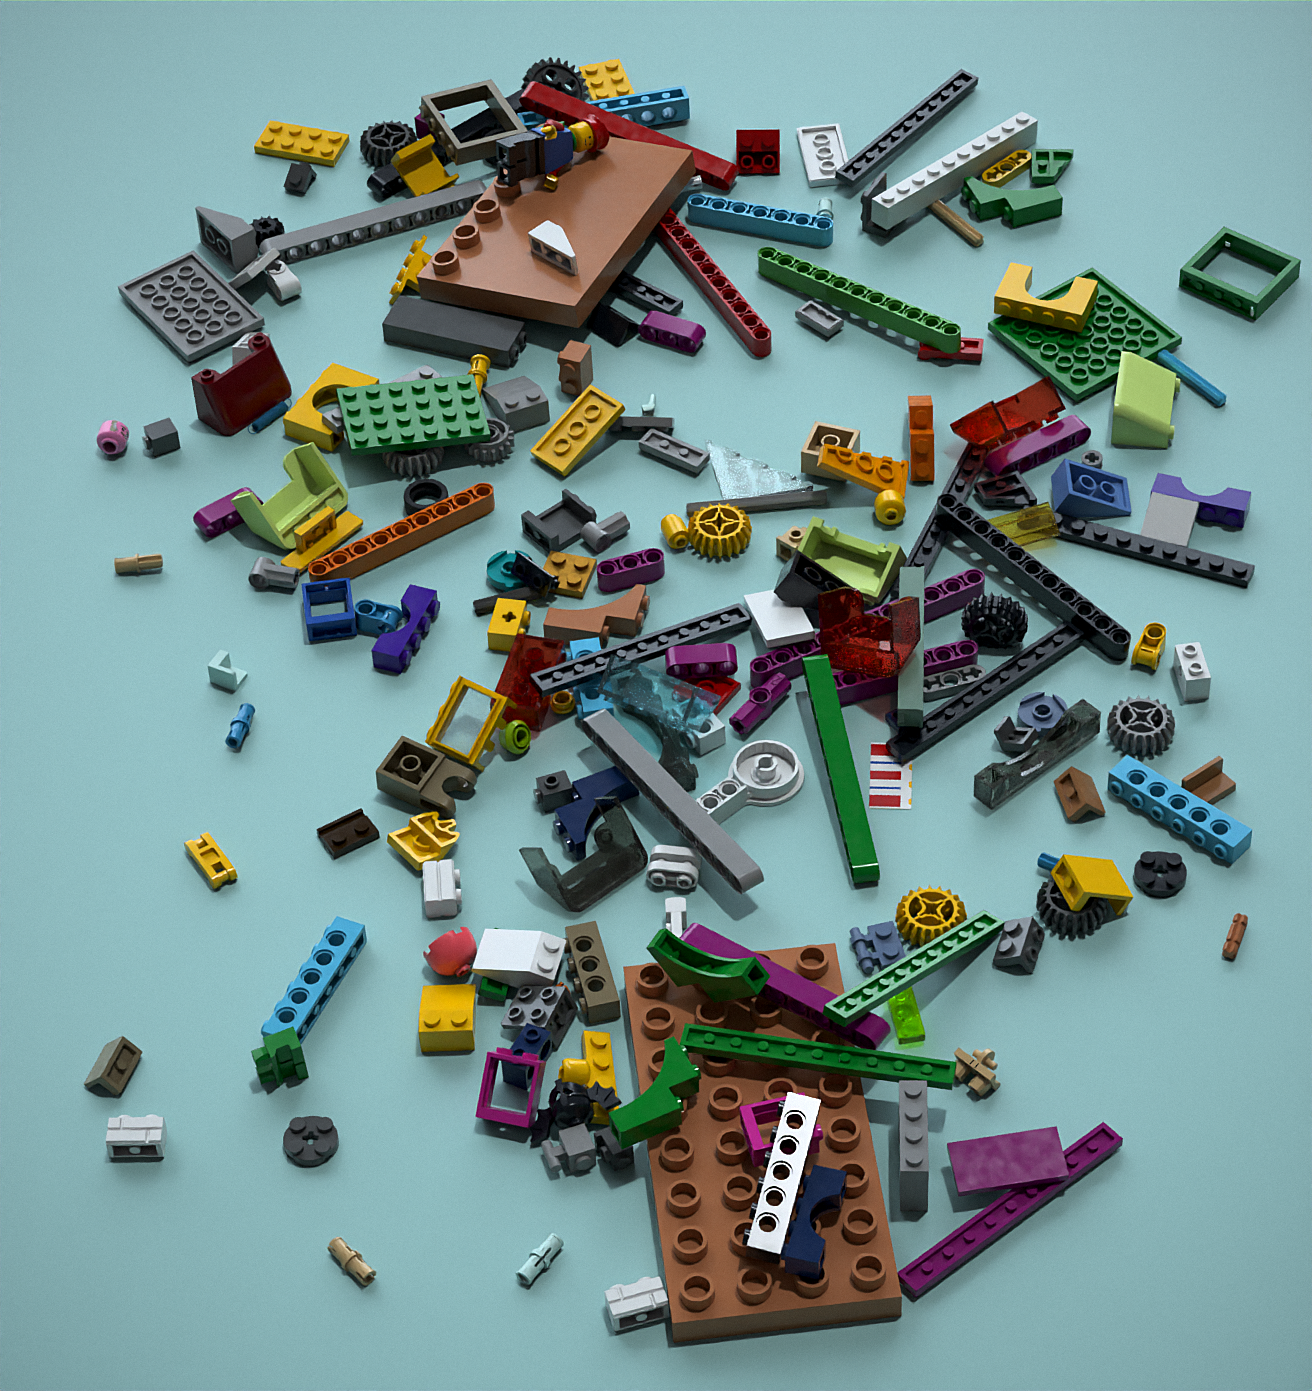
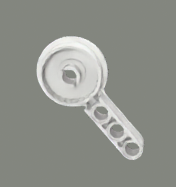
M773 740L755 741L745 745L737 752L730 765L728 777L695 801L719 825L746 805L775 806L791 800L799 793L803 786L804 769L796 753L789 746Z

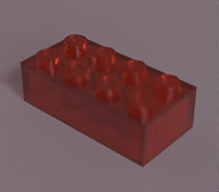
M517 633L495 689L496 693L508 697L517 704L516 709L507 706L501 718L506 721V724L514 720H521L526 723L531 731H541L554 694L541 697L529 682L530 674L565 663L566 650L564 640ZM491 699L490 710L493 708L496 700Z

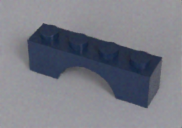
M813 1165L811 1174L805 1176L802 1189L805 1193L803 1198H798L795 1214H798L797 1219L790 1222L788 1237L791 1238L789 1244L784 1243L781 1252V1260L785 1261V1273L819 1280L826 1258V1240L813 1230L812 1225L820 1216L829 1212L840 1211L847 1189V1171Z

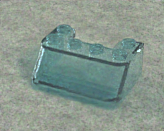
M612 654L597 690L598 693L605 695L604 701L627 708V705L630 704L636 707L634 712L647 717L649 713L658 715L657 721L690 734L693 733V730H700L721 699L720 695Z

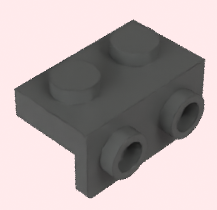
M1033 916L1005 921L993 958V962L997 967L1021 964L1027 973L1034 971L1045 933Z

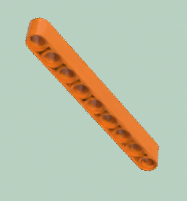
M478 483L313 561L308 566L310 582L348 577L350 579L355 578L491 513L495 509L493 486L489 483Z

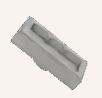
M811 300L795 311L796 318L827 337L844 326L843 319Z

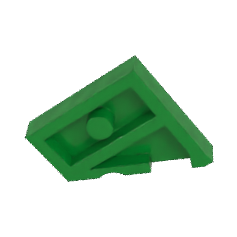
M1031 149L1032 183H1054L1073 159L1074 150Z

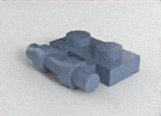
M893 921L867 926L868 935L862 934L858 927H854L849 931L852 948L857 951L858 955L856 958L859 966L863 967L864 973L869 974L873 972L874 965H879L882 971L906 957ZM873 947L874 952L867 951V948Z

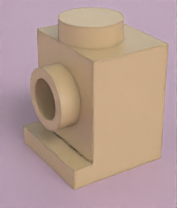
M793 526L782 537L780 535L776 537V555L788 561L795 551L798 550L807 528L802 527L800 529Z

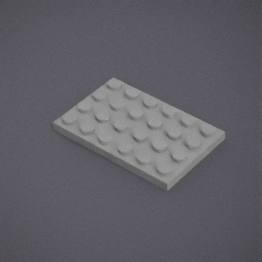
M194 250L118 286L119 294L188 362L265 325L264 318Z

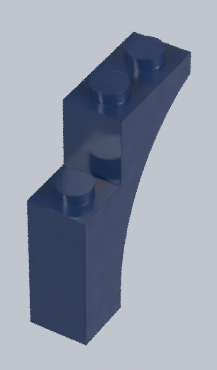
M616 766L573 781L572 803L554 809V830L557 835L563 837V843L567 852H572L577 861L586 858L587 838L598 819L617 804L639 795V790Z

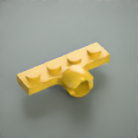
M584 1030L581 1036L583 1059L565 1058L562 1061L563 1065L559 1068L558 1079L561 1078L562 1082H573L581 1086L586 1084L588 1089L597 1081L603 1088L613 1087L617 1097L610 1033ZM593 1103L595 1115L591 1123L609 1125L608 1113L618 1109L619 1106L605 1111L600 1104Z

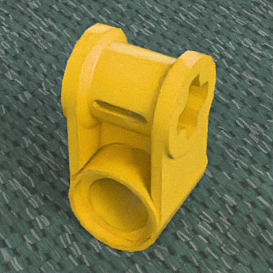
M1154 622L1145 626L1133 650L1132 664L1140 663L1151 666L1152 670H1157L1166 644V628L1162 624Z

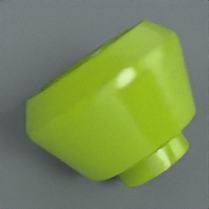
M514 720L506 724L503 730H500L499 742L503 748L511 753L521 754L530 745V729L525 722Z

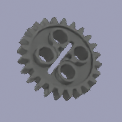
M551 57L547 61L541 59L539 63L535 62L522 79L524 83L521 88L524 90L530 82L535 81L584 102L589 98V95L585 93L589 87L583 86L586 79L579 78L582 72L575 73V65L569 68L568 61L566 60L561 64L560 58H557L555 62H553ZM546 75L549 76L552 79V81L548 80L546 78ZM565 84H567L571 88V90L566 88Z

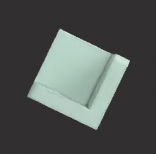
M221 649L207 665L210 682L236 691L247 678V672L231 666L229 652Z

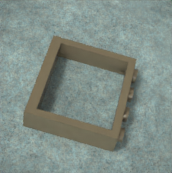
M492 79L421 96V106H419L421 118H424L428 123L430 131L434 132L438 143L443 145L447 156L451 157L456 166L496 156L497 140L528 131ZM484 100L506 132L460 143L439 111ZM503 148L502 151H503V154H505V153H506V149Z

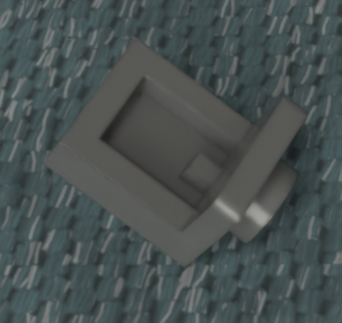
M291 163L283 187L286 190L306 194L311 178L316 179L317 174L312 169V166L307 163Z
M1005 716L994 729V734L1002 751L1027 752L1039 737L1036 728L1015 727L1010 716Z

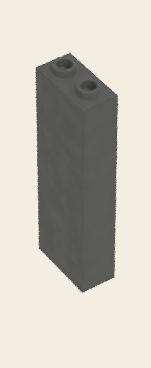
M401 295L382 323L384 341L470 360L474 355L482 354L490 359L492 365L510 368L513 361L517 360L521 347L526 345L528 333L525 332V322Z

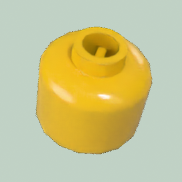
M885 490L876 496L874 508L876 517L881 523L894 525L903 520L906 508L904 498L899 492Z

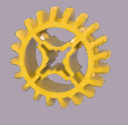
M709 503L708 508L701 507L700 511H694V515L690 517L687 528L690 533V545H693L695 551H700L702 555L708 553L710 558L717 555L720 559L722 555L730 557L732 553L739 554L740 549H745L746 545L750 543L752 533L749 516L745 514L744 510H739L738 506L730 507L729 503L725 506L720 503L713 506Z
M930 885L927 889H922L919 886L917 892L910 890L908 896H902L901 903H898L896 908L897 914H895L897 929L899 933H902L904 940H910L912 946L918 943L920 947L967 920L964 902L960 901L958 895H952L950 889L942 891L941 886L937 889H932Z

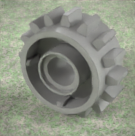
M486 418L491 434L490 441L464 444V448L468 450V455H472L476 460L495 462L511 453V447L515 446L514 431L504 421L496 418Z

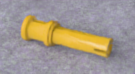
M482 354L474 355L471 358V369L467 374L474 375L479 396H481L483 384L488 379L486 372L491 364L490 359Z

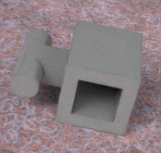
M585 1123L558 1131L559 1146L553 1147L550 1140H545L541 1143L542 1150L552 1172H558L562 1169L560 1161L563 1160L566 1161L570 1173L586 1170L591 1166L597 1165L595 1147Z

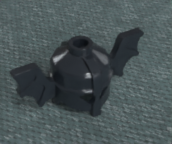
M560 1078L555 1081L556 1086L549 1095L548 1103L550 1107L538 1109L537 1120L529 1127L532 1131L530 1142L536 1145L547 1140L550 1137V1128L554 1121L555 1125L562 1130L583 1123L587 1126L595 1115L593 1103L600 1104L605 1111H608L622 1102L615 1096L613 1087L603 1088L596 1081L588 1089L586 1084L581 1086L573 1082H562ZM568 1089L573 1093L566 1095L564 1092ZM558 1093H560V1098L556 1100Z

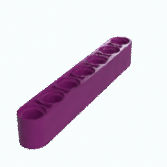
M961 640L924 650V677L978 664V646L972 640ZM898 657L832 673L840 706L898 691Z

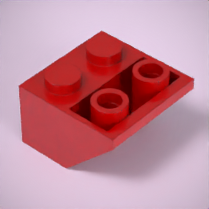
M780 129L736 130V166L739 169V174L780 173Z

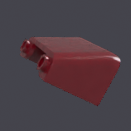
M262 332L257 333L248 341L249 350L253 353L222 374L212 369H204L191 377L198 419L224 436L237 434L292 395L291 384L270 338Z

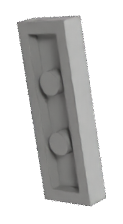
M620 416L608 430L622 431V426H631V431H645V427H655V430L659 432H668L669 427L674 428V418Z
M652 428L639 441V449L695 473H698L710 461L709 452Z

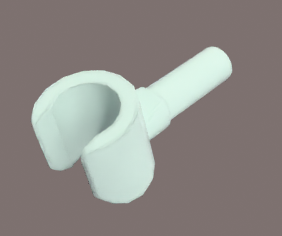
M651 394L649 403L642 405L643 417L656 416L654 404L656 395Z

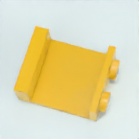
M431 134L397 151L391 159V163L414 197L456 186L455 182L459 178L457 173L450 177L432 151L431 147L435 140Z
M1063 854L1050 872L1070 909L1073 911H1080L1090 896L1108 898L1116 915L1121 916L1134 898L1114 862L1109 859Z

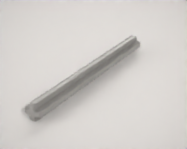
M825 490L693 502L687 503L686 512L688 517H693L694 511H700L701 507L708 508L709 503L713 506L718 505V503L725 506L729 503L730 507L738 506L739 510H744L745 512L822 505L827 503V493Z

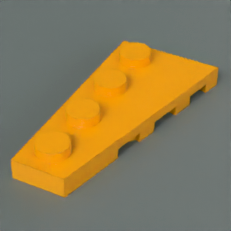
M825 443L820 448L817 467L878 494L885 490H895L905 498L909 461H892V457L887 456L882 458L873 457L868 452L854 453L852 449Z

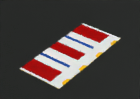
M871 742L869 808L911 809L912 757L905 762H901L886 749V743Z

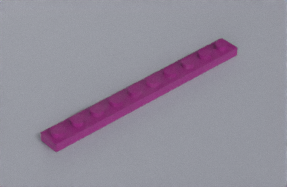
M1102 1122L1063 1151L1069 1173L1068 1180L1012 1188L897 1272L899 1282L915 1297L919 1296L1121 1147L1123 1138L1106 1123Z

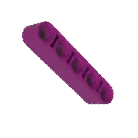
M1069 415L990 453L985 459L984 465L995 477L1016 470L1021 474L1085 443L1091 436V429L1076 415Z

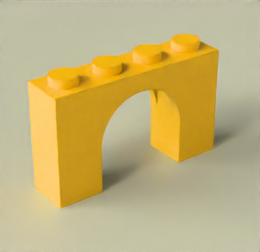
M1010 263L994 296L995 314L1082 332L1097 299L1098 281L1076 276L1069 292L1064 297L1050 301L1040 300L1028 293L1032 285L1033 267Z
M332 362L321 373V376L315 383L310 385L307 392L297 400L291 410L285 413L283 417L285 435L306 443L314 442L317 447L333 452L345 438L344 431L338 434L333 432L322 422L323 414L317 410L327 403L338 401L336 396L337 388L379 384V379Z

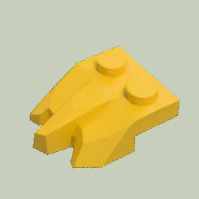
M435 811L422 813L410 818L408 827L388 834L387 843L419 871L423 869L425 861L439 862L457 841L460 833L454 832L456 828L455 819L440 821L438 820L439 814Z

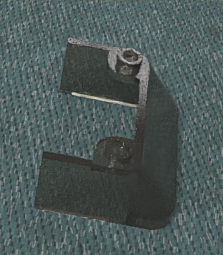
M617 796L596 797L594 799L605 820L604 823L596 828L594 833V840L599 850L563 875H561L555 865L550 864L542 847H522L519 849L537 885L569 912H582L639 873L648 863L647 852Z

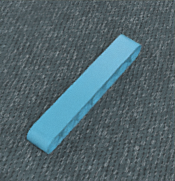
M692 194L687 200L688 218L694 223L822 247L833 243V221L828 217L704 194Z

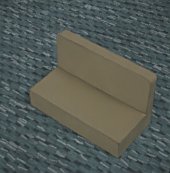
M124 1036L107 1043L84 1085L89 1088L100 1083L114 1096L121 1093L142 1051Z

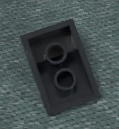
M798 550L795 551L781 569L774 589V593L777 594L780 600L788 602L793 606L848 616L851 611L857 591Z

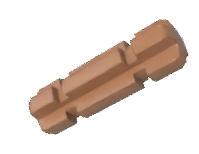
M1240 913L1234 915L1233 923L1230 926L1222 949V955L1225 958L1234 959L1237 955V949L1240 947L1244 930L1248 924V917L1246 915H1241Z

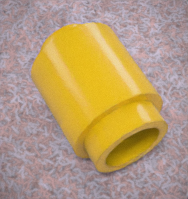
M669 514L661 520L660 529L671 548H683L689 543L690 533L682 518L675 514Z

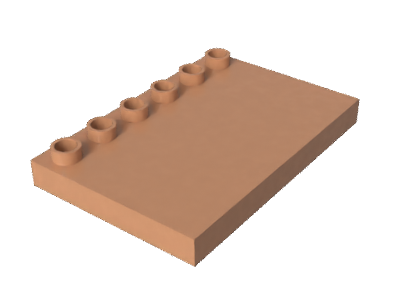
M609 137V142L604 149H597L593 153L587 150L580 153L573 151L572 161L566 163L557 173L556 177L559 178V182L555 190L543 186L546 181L545 174H538L535 177L518 181V185L513 187L498 181V176H496L491 185L479 200L474 203L471 210L458 226L453 229L450 236L417 275L421 298L579 328L696 173L693 151ZM547 220L559 225L563 229L576 256L579 274L575 276L533 253L530 248L528 232Z

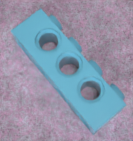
M599 637L569 641L570 652H566V659L568 662L600 651ZM607 675L573 687L575 702H580V705H576L578 720L584 719L603 708L614 717Z

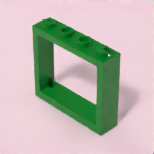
M1223 227L1180 269L1179 287L1256 321L1299 278L1301 260L1227 227ZM1223 248H1226L1280 273L1255 296L1200 270Z

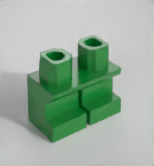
M294 1027L264 1037V1046L251 1051L261 1085L275 1080L279 1087L283 1084L284 1078L297 1075L298 1080L309 1077L302 1047Z

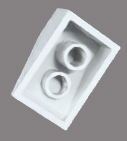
M485 929L471 972L518 989L522 985L552 986L566 940L542 931Z

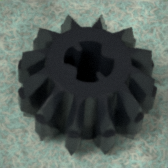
M261 216L259 220L253 219V223L250 224L256 231L255 242L258 249L261 242L265 239L285 233L282 222H279L278 218L272 219L271 216L267 218Z

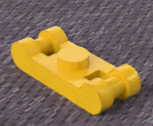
M208 832L201 834L200 838L195 841L191 839L184 842L189 856H192L206 875L213 889L221 886L222 882L226 880L232 881L238 878L235 868ZM220 868L223 869V871H221V872H219V873H216V872H215L216 870H218V869H220Z

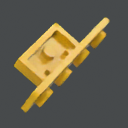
M423 235L420 241L415 240L409 250L412 254H408L402 264L405 266V269L402 267L396 277L399 282H395L389 292L392 295L389 301L390 304H394L405 284L420 293L417 275L432 257L422 251L427 236Z
M327 506L294 531L297 549L280 561L281 566L299 568L301 573L308 568L310 563L321 558L363 526V520L349 511L336 518L335 510Z

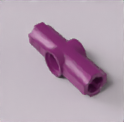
M780 672L774 674L761 687H756L750 691L749 699L729 718V724L734 728L735 732L741 735L747 733L760 720L771 716L772 708L791 690L792 685L786 675Z

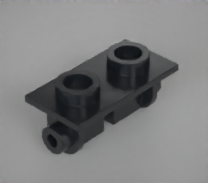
M520 552L517 553L511 570L513 575L545 598L548 595L549 589L558 588L560 582L557 576H552L532 561L531 557H526Z

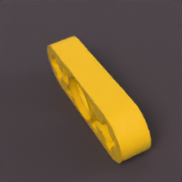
M1027 150L1013 152L984 171L982 182L997 188L1002 187L1031 167V153ZM1002 169H1011V171H1003Z

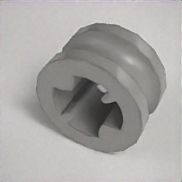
M1089 450L1082 454L1081 464L1102 469L1103 457L1100 452Z

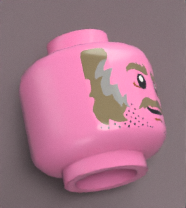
M108 420L104 422L97 435L98 447L107 454H119L126 447L129 438L128 428L120 421Z

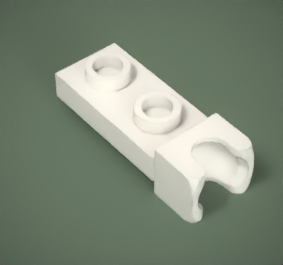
M686 898L665 899L666 928L679 938L682 935V928H687Z

